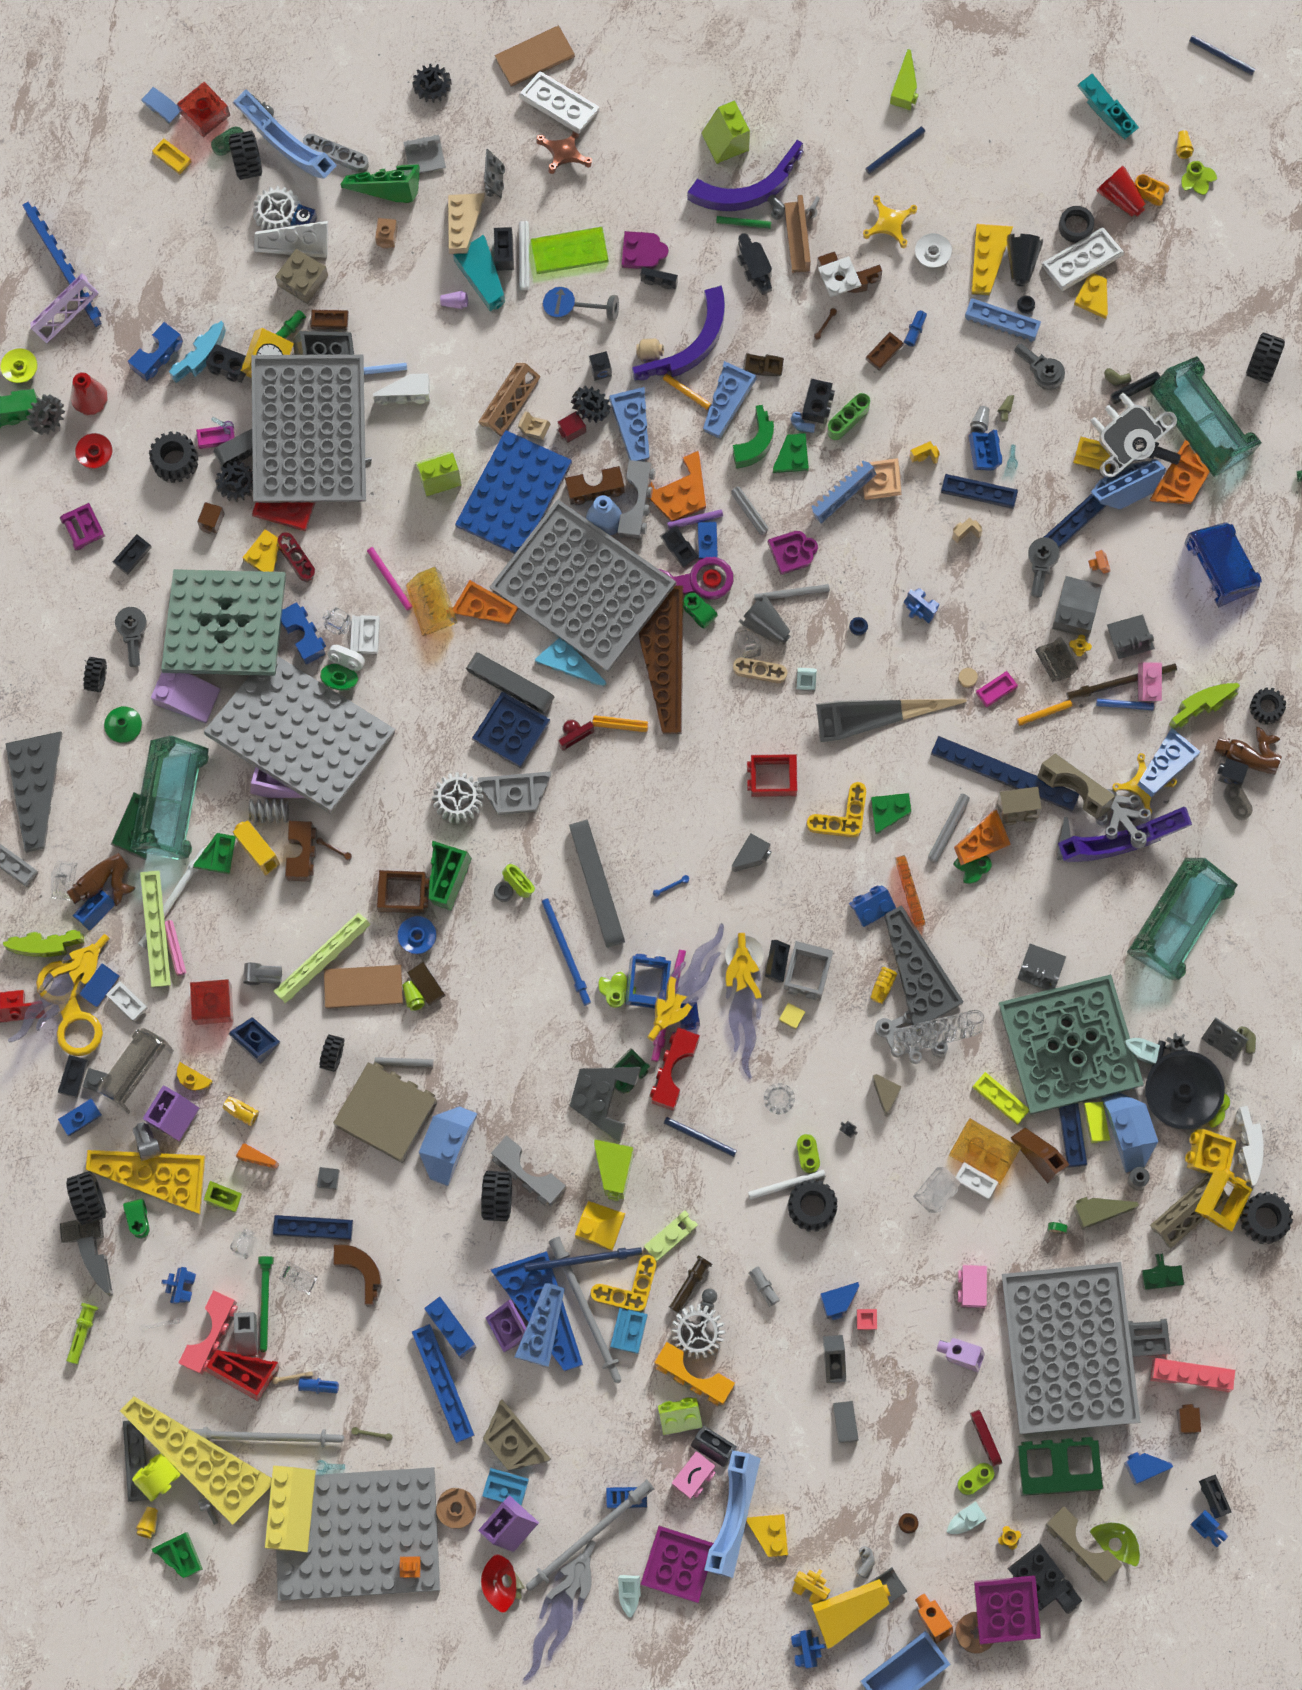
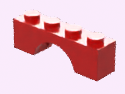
M677 1028L676 1033L672 1032L669 1043L672 1044L671 1048L665 1051L662 1060L665 1061L663 1069L659 1068L656 1079L659 1080L656 1087L653 1086L649 1097L652 1098V1104L672 1111L675 1110L680 1096V1089L674 1084L671 1073L678 1061L694 1057L700 1035L681 1028Z

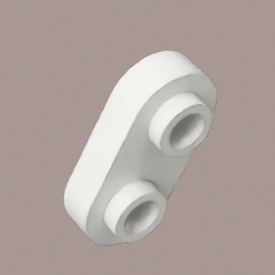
M332 645L328 651V657L333 663L340 664L350 670L359 671L365 664V659L362 655L340 645Z

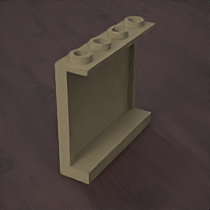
M368 1062L333 1124L340 1130L403 1163L408 1149L433 1105L437 1104V1100L430 1091L425 1090L423 1092L417 1089L418 1085L409 1080L407 1083L400 1080L401 1076L391 1071L389 1074L384 1071L382 1065L376 1062L374 1064Z

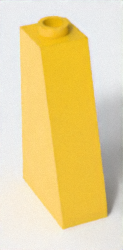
M880 1579L811 1605L828 1649L832 1648L890 1604L887 1598L891 1596L887 1585H882Z

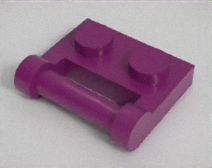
M90 503L60 516L61 523L65 525L73 541L72 545L75 551L81 550L86 545L105 537ZM74 518L77 519L85 536L82 539L79 538L71 522Z

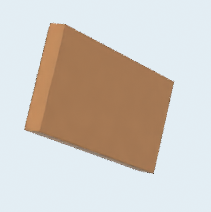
M558 25L494 56L509 85L512 87L536 76L539 71L544 72L574 58L575 53Z
M401 965L324 969L326 1009L403 1004Z

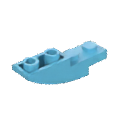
M222 321L218 324H213L204 335H199L193 343L195 351L189 352L185 359L171 367L169 373L175 383L179 382L190 372L196 377L204 370L214 345L221 346L226 329Z

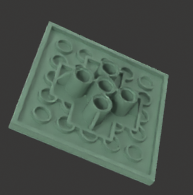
M173 569L161 667L162 673L276 676L286 573Z
M1111 974L998 1003L1030 1115L1144 1086L1136 1056L1125 1044V1041L1130 1039ZM1068 1020L1071 1026L1064 1027L1061 1021ZM1086 1034L1094 1035L1096 1040H1087ZM1073 1038L1077 1044L1070 1046L1067 1043V1039ZM1054 1043L1058 1049L1052 1051L1048 1048V1044ZM1079 1057L1081 1058L1082 1063L1075 1064L1072 1061V1058Z

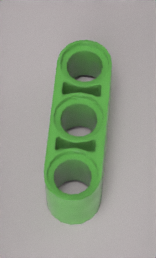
M857 394L829 421L827 434L830 439H841L868 413L870 397L867 394ZM864 402L866 405L861 407L857 403ZM849 414L852 415L853 418L847 419L844 416ZM838 427L841 430L836 432L833 431L832 428Z

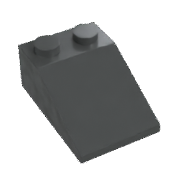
M299 331L292 339L294 355H354L352 333Z
M1066 576L1052 629L1075 635H1084L1089 638L1102 585Z

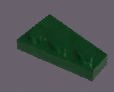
M133 792L110 845L144 860L147 859L151 799Z

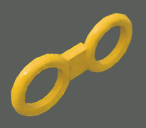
M60 960L51 962L44 966L38 974L36 985L41 998L50 1004L58 1005L63 1020L59 1024L56 1034L58 1044L69 1055L79 1057L88 1055L95 1051L101 1043L103 1036L102 1025L95 1016L82 1012L76 997L82 987L81 976H79L71 991L66 995L57 997L47 993L44 983L48 974L56 968L70 963ZM78 1020L88 1021L93 1025L95 1031L91 1043L82 1048L72 1047L65 1040L67 1027Z

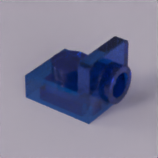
M697 1002L688 1003L692 1006L690 1012L684 1019L680 1020V1027L685 1028V1030H694L697 1028L696 1026H700ZM687 1003L681 1004L680 1008H683Z

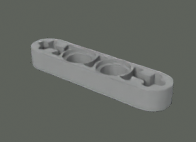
M307 134L303 138V144L317 152H323L324 147L331 146L333 150L326 154L337 164L357 172H364L369 167L368 158L363 153L315 134ZM313 140L315 144H311V146H309L308 142H312ZM345 152L349 154V157L346 160H341L339 158V155L341 153ZM363 160L364 164L361 163L359 166L357 162Z

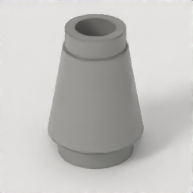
M980 406L970 423L972 432L985 433L988 430L990 411L988 407Z

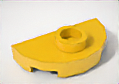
M179 1061L177 1077L186 1089L192 1091L208 1088L213 1083L211 1079Z

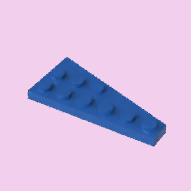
M547 1251L490 1269L528 1322L545 1283L558 1286L552 1268L525 1272L524 1264L550 1261ZM562 1300L551 1354L565 1372L583 1366Z

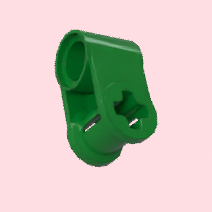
M689 593L685 596L683 604L685 612L701 628L705 629L718 616L717 612L696 593Z
M144 1199L123 1203L129 1231L136 1238L142 1239L147 1237L150 1227ZM138 1225H141L143 1227H141L140 1231L138 1232L136 1229H138Z

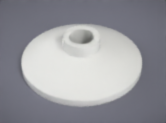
M936 233L922 236L915 246V255L918 261L930 268H938L945 265L952 253V247L948 239ZM934 251L936 255H931L930 252Z
M745 936L746 948L759 968L764 959L762 945L755 938ZM738 937L734 938L726 948L725 958L728 966L738 948Z

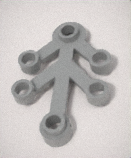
M1107 789L1115 795L1111 807L1114 813L1110 826L1106 828L1107 838L1115 839L1117 837V828L1119 821H1121L1131 835L1132 846L1143 848L1147 842L1146 835L1142 831H1138L1128 817L1146 822L1151 818L1150 810L1143 808L1137 811L1121 808L1118 803L1130 805L1132 808L1139 807L1140 797L1138 795H1131L1130 797L1119 796L1112 789ZM1108 812L1101 816L1105 818L1104 820L1096 819L1098 825L1102 826L1107 823Z
M909 1010L905 1012L904 1016L892 1021L882 1018L875 1025L876 1033L886 1038L891 1048V1054L894 1057H900L903 1054V1047L897 1044L894 1036L901 1038L910 1056V1062L913 1064L920 1063L922 1059L921 1053L916 1051L913 1043L932 1049V1053L936 1057H943L947 1053L948 1045L945 1041H932L916 1035V1033L923 1030H931L934 1026V1020L931 1022L932 1025H925L914 1031L913 1026L904 1030L896 1028L904 1023H912L911 1019L906 1017L909 1014ZM882 1025H887L888 1029H883ZM937 1045H942L944 1049H938ZM898 1048L901 1052L895 1053L894 1049ZM917 1055L919 1059L914 1060L912 1056Z

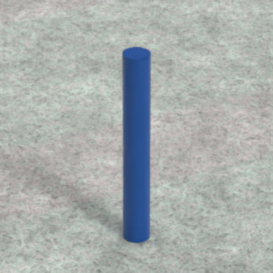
M1097 699L1096 706L1154 710V703L1109 699Z

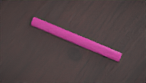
M373 547L367 550L368 554L406 611L410 610L413 606Z

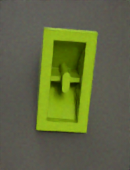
M210 1181L204 1201L208 1205L236 1212L242 1193Z

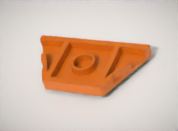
M1187 440L1184 441L1178 451V454L1181 455L1178 465L1171 463L1151 496L1150 501L1192 504L1210 471L1201 462L1198 454L1194 453L1191 449L1190 443Z

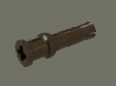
M699 1255L696 1257L697 1261L692 1269L688 1270L687 1279L669 1305V1308L677 1313H680L698 1282L701 1283L704 1280V1274L713 1265Z

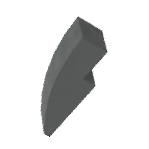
M93 1236L77 1239L82 1259L90 1275L107 1295L112 1296L113 1291L107 1256L104 1254L98 1255L96 1239Z

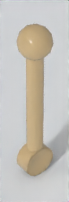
M313 1372L280 1378L275 1376L272 1378V1383L278 1384L280 1381L313 1376Z

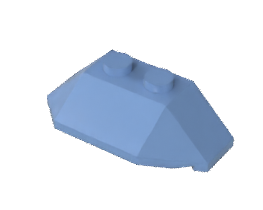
M1157 459L1132 463L1111 478L1104 477L1100 479L1091 493L1100 504L1122 509L1152 494L1165 474L1166 468Z
M1122 1093L1101 1098L1125 1173L1131 1172L1136 1167L1144 1168L1158 1143L1146 1104Z
M459 1106L433 1116L419 1150L420 1157L431 1180L449 1186L478 1113Z

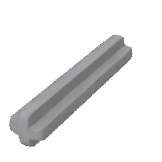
M734 488L731 491L732 496L759 534H765L769 529L741 488Z

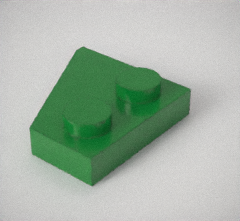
M909 793L871 797L875 834H879L883 829L890 825L892 826L899 819L911 814Z
M216 833L193 864V868L230 874L235 836Z

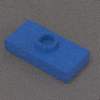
M698 522L699 560L706 557L718 558L717 522Z
M91 1098L60 1117L58 1121L66 1134L71 1136L101 1117L102 1114Z

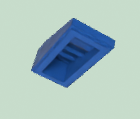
M637 1487L606 1488L607 1509H616L621 1504V1492H625L626 1500L629 1491H634ZM617 1492V1504H613V1493ZM647 1496L641 1500L642 1503L639 1505L633 1504L629 1508H647Z

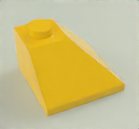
M588 1201L578 1223L575 1238L613 1251L625 1213Z

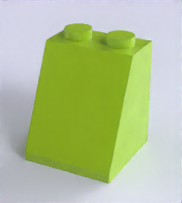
M735 100L718 107L701 132L716 164L749 151L750 130Z
M449 451L415 462L426 497L462 486L453 452Z
M595 1139L594 1147L604 1194L612 1201L619 1202L620 1199L624 1200L634 1157V1148Z

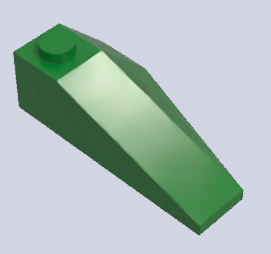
M419 164L396 166V170L386 171L384 168L379 169L374 174L362 172L346 175L340 185L344 189L389 201L410 203L414 201L418 194L420 166Z

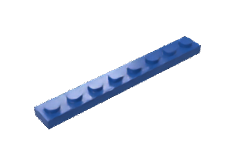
M29 201L24 203L22 206L25 213L70 285L76 279L73 275L75 270L70 263L66 264L64 260L66 256L63 250H58L55 246L58 243L53 234L49 236L47 232L49 228L45 221H40L38 218L40 213L36 206L32 207ZM80 291V297L89 296L88 292ZM91 300L84 309L94 326L97 327L102 324L99 318L102 315L97 306L93 308L91 305L93 300Z

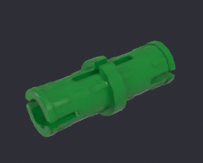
M297 310L288 321L286 320L283 323V326L277 331L276 335L286 339L291 333H295L299 324L306 319L305 314Z

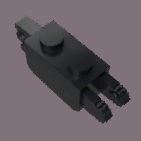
M740 234L738 237L739 255L737 259L740 266L745 268L746 280L748 282L751 281L752 286H756L762 295L771 292L770 279L772 277V267L761 243H752L748 234Z

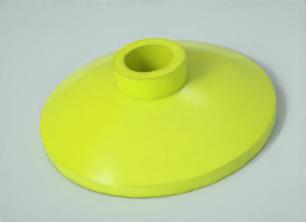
M23 348L7 352L2 358L0 365L3 376L12 383L29 381L35 375L38 367L34 354ZM22 366L23 369L18 371V367Z

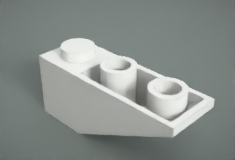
M409 374L373 393L374 402L386 405L394 402L397 404H406L407 402L422 404L430 401L429 375Z

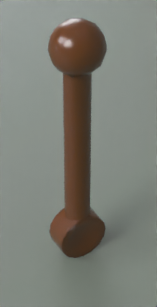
M835 308L830 309V315L818 333L814 334L816 340L821 338V333L831 318L837 314Z
M320 837L316 839L318 845L322 844L343 855L346 860H351L352 855L350 852L345 853L324 842Z

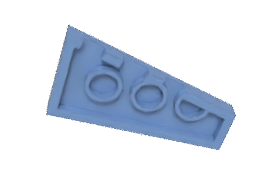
M645 387L610 395L609 401L629 460L648 461L649 444Z
M545 1283L514 1358L549 1367L565 1288Z

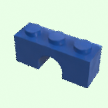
M165 322L152 334L159 348L153 353H146L139 348L127 361L130 369L145 381L153 378L157 374L158 369L169 361L170 356L182 346L183 339L181 334Z
M296 602L282 610L281 623L288 634L296 630L305 633L304 638L295 643L304 663L307 665L326 655L324 651L326 645L321 637L317 638L315 634L317 629L313 622L309 623L306 619L308 614L303 606L300 607Z
M438 1297L424 1308L460 1359L476 1348L475 1343L441 1297Z

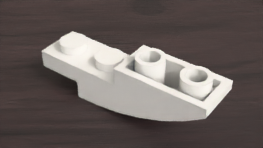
M1248 1106L1240 1107L1237 1110V1114H1235L1236 1122L1242 1128L1240 1133L1242 1143L1246 1144L1245 1147L1239 1150L1238 1160L1240 1165L1244 1166L1243 1179L1250 1188H1253L1257 1184L1263 1163V1134L1261 1124H1252Z

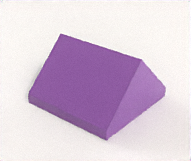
M508 1300L485 1317L503 1352L519 1345L526 1330L512 1300Z

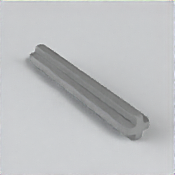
M960 794L928 855L929 860L933 862L938 861L969 802L970 797L966 794Z

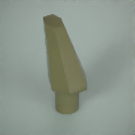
M1014 395L1007 396L997 410L1001 414L1002 422L1008 421V414L1012 409Z
M515 1572V1599H521V1589H525ZM507 1575V1576H508V1581H509V1586H511V1584H512L511 1577H510L509 1575Z

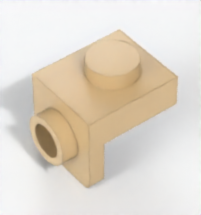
M525 411L519 421L518 428L525 436L543 440L551 423L545 419L535 418Z
M969 517L964 523L960 522L953 528L952 539L958 543L970 531L979 539L982 535V526L976 520L973 521Z

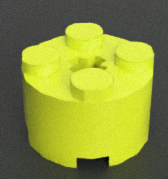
M161 1453L149 1460L150 1463L144 1469L141 1467L132 1478L138 1489L151 1502L158 1497L160 1492L165 1494L171 1488V1481H175L181 1475L174 1465Z

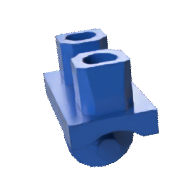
M921 588L915 591L911 589L903 602L907 605L906 608L911 611L909 617L912 619L917 616L930 623L940 606L939 603L935 600H931L929 603L924 600L926 594Z
M181 1267L177 1269L175 1282V1274L169 1273L168 1280H162L161 1284L166 1285L165 1293L171 1294L173 1287L170 1303L173 1304L189 1303L192 1292L182 1290L184 1283L193 1285L195 1282L196 1274L187 1271L186 1267Z
M811 1630L799 1631V1634L791 1636L793 1647L802 1646L803 1654L795 1655L796 1666L806 1668L818 1667L816 1658L822 1657L821 1649L826 1648V1644H820L819 1637H813Z

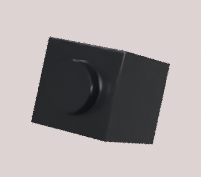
M607 351L589 356V364L594 381L612 376V368Z
M1227 758L1224 764L1220 763L1217 772L1220 775L1218 781L1241 788L1249 766Z

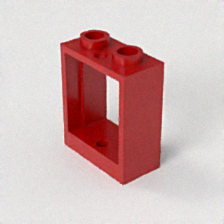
M797 754L751 755V761H747V773H751V779H747V791H751V797L797 796ZM789 764V788L756 789V765Z

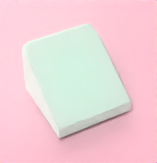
M798 668L796 689L815 690L817 669Z

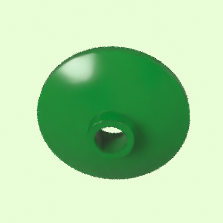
M340 664L327 665L320 673L322 682L335 690L352 689L358 682L357 673Z
M117 707L106 716L104 729L111 740L118 743H127L134 740L140 734L142 719L139 713L131 707ZM125 720L124 725H119V722Z

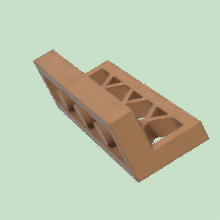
M797 195V202L784 203L792 273L810 271L811 265L803 195Z
M516 363L478 423L483 427H490L499 436H502L541 376L528 364ZM527 373L533 376V379L529 384H526L525 382V376ZM517 388H522V396L516 399L515 391ZM512 402L513 410L511 413L506 414V405ZM502 417L503 425L499 429L495 422L498 418Z

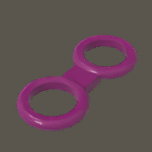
M706 557L699 560L692 567L689 574L673 577L669 572L659 569L676 581L677 584L675 586L683 585L684 595L696 593L699 597L707 600H716L725 596L731 590L734 582V574L730 565L717 557ZM708 565L718 566L726 574L724 586L715 592L703 590L697 582L699 571Z

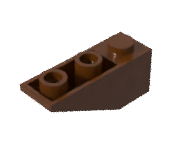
M1026 1127L1011 1136V1140L1047 1184L1061 1175L1070 1165L1055 1147Z

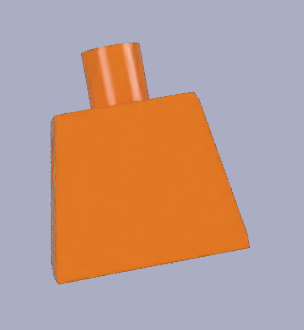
M922 1594L915 1599L920 1608L918 1615L936 1644L953 1634V1626L936 1600L930 1602L926 1594ZM934 1613L935 1616L929 1617L928 1614Z

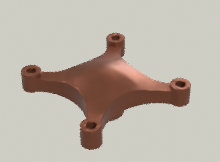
M575 131L572 132L570 137L562 140H547L543 135L537 136L536 143L546 147L553 156V163L549 165L548 169L550 174H554L560 165L569 162L580 163L587 168L591 167L592 159L590 157H583L575 146V140L579 138V134Z

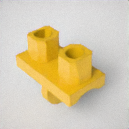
M821 1569L818 1570L817 1574L809 1570L807 1575L799 1570L794 1579L795 1583L792 1591L802 1595L805 1589L810 1590L813 1593L809 1601L812 1604H816L823 1599L825 1600L831 1589L824 1586L827 1580L820 1576L823 1572Z

